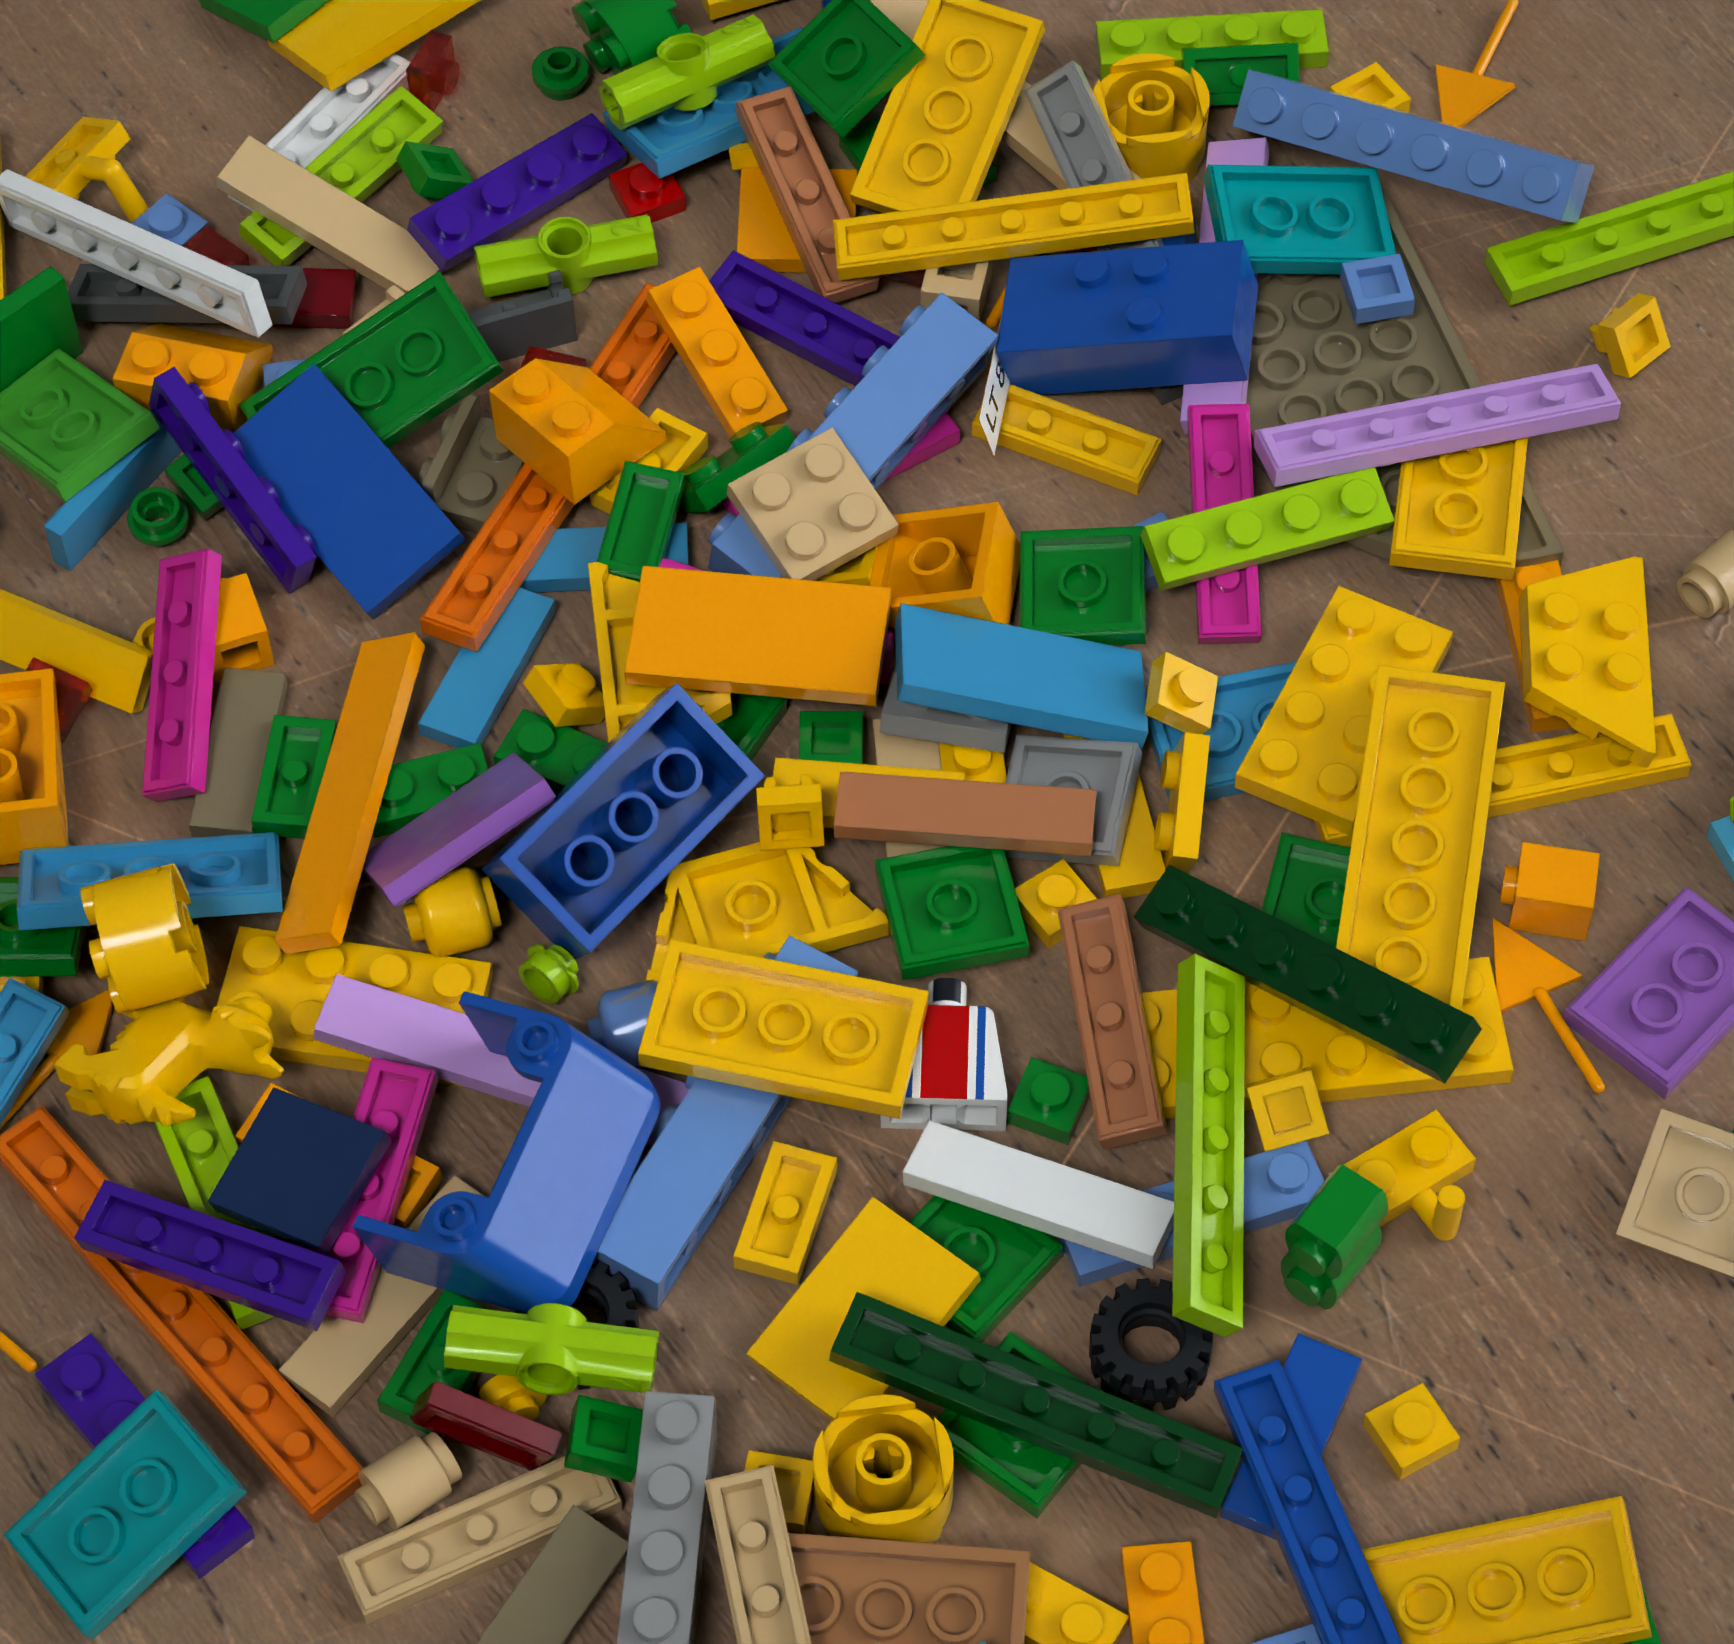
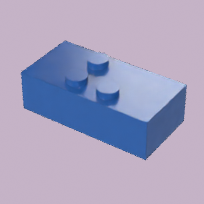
M1233 240L1010 258L996 354L1010 384L1039 395L1248 380L1258 283L1244 241Z
M675 683L653 698L555 795L554 801L542 808L482 870L553 944L567 950L576 960L589 954L765 775L682 687Z

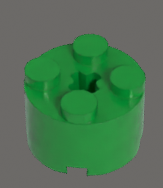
M583 0L571 8L578 25L590 37V40L583 44V48L591 64L599 73H603L608 69L614 75L657 57V47L665 39L677 34L692 33L687 23L679 27L671 9L677 6L674 0Z

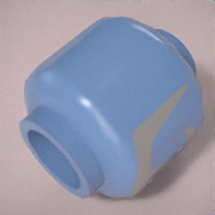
M647 980L604 992L598 1003L599 1017L588 1019L591 1039L632 1066L642 1070L648 1067L639 1066L638 1052L658 984L655 980Z

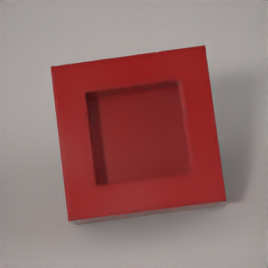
M643 163L609 174L610 190L626 218L647 214L650 217L651 223L686 211L685 195L673 174L659 179Z

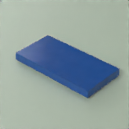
M312 364L233 433L243 448L245 462L257 478L263 476L272 484L279 497L281 510L293 525L299 524L308 532L318 557L372 619H375L466 540L315 364Z

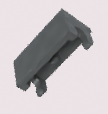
M560 270L547 274L548 290L467 312L498 362L577 341L573 298L569 288L563 289Z

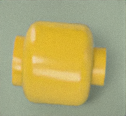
M468 866L452 869L414 895V903L402 906L412 943L425 940L428 951L436 957H450L484 948L492 941V928L502 926L489 876L479 878L475 870Z

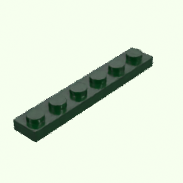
M1171 865L1165 870L1133 916L1142 928L1192 954L1200 955L1244 976L1246 982L1444 1084L1482 1030L1474 1017Z
M856 1292L830 1351V1362L1213 1518H1216L1243 1451L1242 1447L859 1292Z

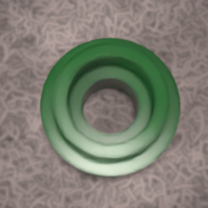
M564 46L552 47L541 52L533 61L532 78L535 85L546 97L557 101L569 100L580 94L588 81V61L580 51L574 48Z
M152 487L143 490L133 499L127 513V523L130 533L139 542L150 546H162L176 541L184 534L189 524V514L184 501L174 492L163 487ZM164 518V520L152 522L155 519Z

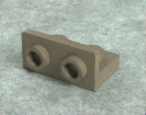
M469 394L463 398L457 412L450 411L446 416L441 430V445L434 458L428 457L424 461L418 476V484L456 528L478 533L524 465V462L496 439L493 419L481 415L479 396Z

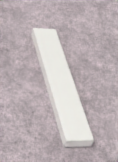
M6 169L0 174V204L8 226L259 338L273 325L257 279Z

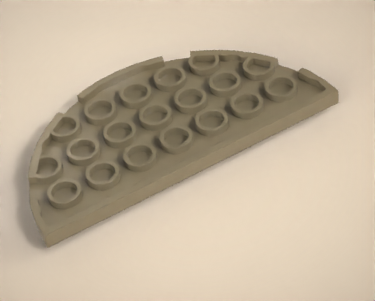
M1382 188L1395 252L1401 255L1415 297L1413 315L1355 324L1340 275L1258 273V294L1246 404L1249 403L1252 454L1268 478L1269 476L1253 446L1255 430L1482 386L1385 188ZM1401 462L1375 467L1393 517H1395ZM1524 472L1515 567L1536 565L1558 560L1561 566L1563 550ZM1324 478L1278 486L1276 488L1282 490ZM1394 523L1389 530L1345 542L1372 555L1390 560Z

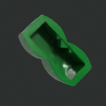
M1338 1165L1289 1225L1285 1233V1240L1289 1251L1282 1259L1280 1267L1285 1287L1296 1299L1310 1306L1318 1304L1325 1310L1332 1308L1382 1243V1232L1379 1224L1388 1212L1387 1198L1381 1188L1345 1165Z

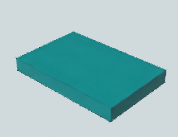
M1208 164L1203 180L1215 241L1243 240L1254 273L1341 275L1342 263L1396 254L1377 168Z
M156 1389L3 1535L82 1634L94 1639L229 1511L247 1491L168 1396Z

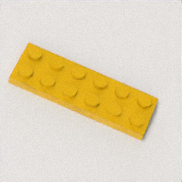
M1378 665L1336 948L1462 1011L1505 682Z
M1480 957L1468 960L1462 1012L1474 1017L1482 1030L1445 1084L1276 996L1245 982L1244 1111L1253 1110L1246 1084L1306 1067L1311 1068L1321 1103L1511 1083L1514 1069L1490 958ZM1177 989L1143 992L1142 998L1165 1119L1175 1118Z

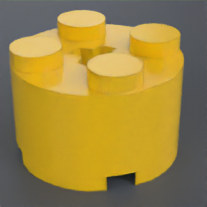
M1143 53L1118 60L1110 66V73L1101 82L1098 79L1093 93L1128 168L1141 179L1187 173L1188 182L1191 181L1198 173V167L1203 160L1206 149L1210 96L1204 79L1192 67L1190 74L1186 70L1175 66V58L1164 54Z
M174 863L156 866L81 888V900L86 917L91 926L97 924L100 936L98 939L89 941L92 962L100 980L107 978L110 996L117 1013L137 1010L207 989L205 985L209 984V973L198 924L193 925L186 906L192 903L183 878Z
M871 1395L846 1404L837 1412V1417L826 1429L821 1431L813 1450L815 1504L819 1518L831 1536L920 1543H933L940 1537L953 1502L954 1456L952 1443L945 1427L935 1417L933 1420L929 1415L916 1408L915 1402L901 1396ZM888 1474L889 1478L882 1479L878 1478L877 1475Z

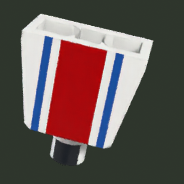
M955 978L932 980L928 984V1007L901 1117L897 1119L880 1115L881 1128L925 1129L930 1120L957 1130L1006 1132L1007 1087L994 1012L986 1006H966L967 986L963 981Z

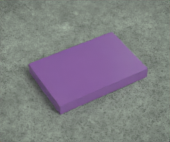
M513 752L368 850L363 871L393 906L397 905L398 907L553 802L556 796L546 780Z
M1686 886L1565 1008L1563 1014L1565 1022L1666 1099L1734 1028V921Z

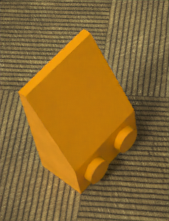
M53 668L0 674V865L20 863V851H23V849L68 846L67 804Z

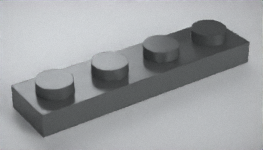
M80 264L68 290L75 321L223 323L94 264ZM226 265L258 280L272 324L293 323L307 287L302 266Z

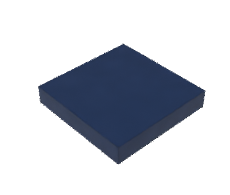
M273 1087L211 1194L208 1203L215 1211L327 1256L392 1141L386 1132Z

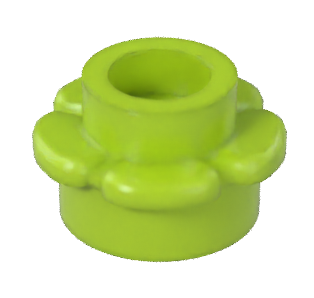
M534 944L527 950L529 958L519 967V975L523 984L535 997L545 1003L556 1004L564 995L568 997L571 993H575L578 990L579 981L576 974L579 968L577 962L567 950L555 944L550 945L547 949L543 945Z

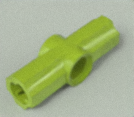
M754 14L704 36L694 33H682L671 36L662 41L657 47V57L602 80V85L598 86L601 102L611 122L620 130L670 108L691 111L706 107L717 97V87L768 65L771 59L775 57L773 41L769 37L763 22Z
M647 214L593 225H586L579 219L572 217H558L544 224L538 235L474 247L479 281L485 298L545 286L549 289L547 274L556 270L561 271L563 289L569 288L571 295H574L589 287L594 277L658 265L654 232L650 217Z
M557 1303L536 1305L529 1309L527 1314L453 1305L447 1327L444 1368L517 1377L518 1382L523 1387L544 1395L567 1394L573 1391L577 1385L645 1393V1391H651L653 1388L659 1331L587 1322L586 1317L580 1311Z

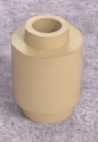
M1734 530L1727 531L1690 561L1683 569V576L1677 581V590L1683 602L1691 611L1703 618H1710L1715 613L1724 614L1734 606Z
M430 1432L421 1439L413 1435L358 1472L362 1486L354 1491V1495L365 1515L375 1526L385 1521L393 1530H398L452 1493L451 1485L462 1478V1472L447 1445L435 1432Z

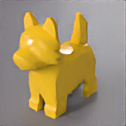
M243 997L236 999L230 1005L215 1006L211 1013L175 999L133 1011L122 1012L133 1019V1021L125 1025V1030L116 1036L117 1041L110 1045V1051L90 1056L85 1046L75 1043L54 1063L60 1082L71 1086L65 1095L72 1110L90 1116L105 1115L109 1120H113L117 1124L129 1123L130 1125L146 1121H159L162 1126H168L195 1118V1109L176 1098L207 1068L222 1069L245 1075H257L269 1079H276L284 1073V1068L270 1056L274 1043L271 1029L268 1026L272 1018V1009L268 1003L254 997Z

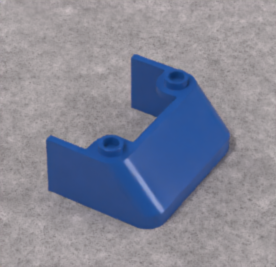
M464 991L458 1003L488 1050L492 1053L508 1057L515 1071L522 1077L541 1083L489 1197L465 1191L452 1192L442 1196L429 1208L418 1232L361 1215H357L352 1227L386 1273L527 1314L532 1307L544 1303L571 1306L579 1295L657 1121L661 1107L659 1095L646 1074L559 1017Z

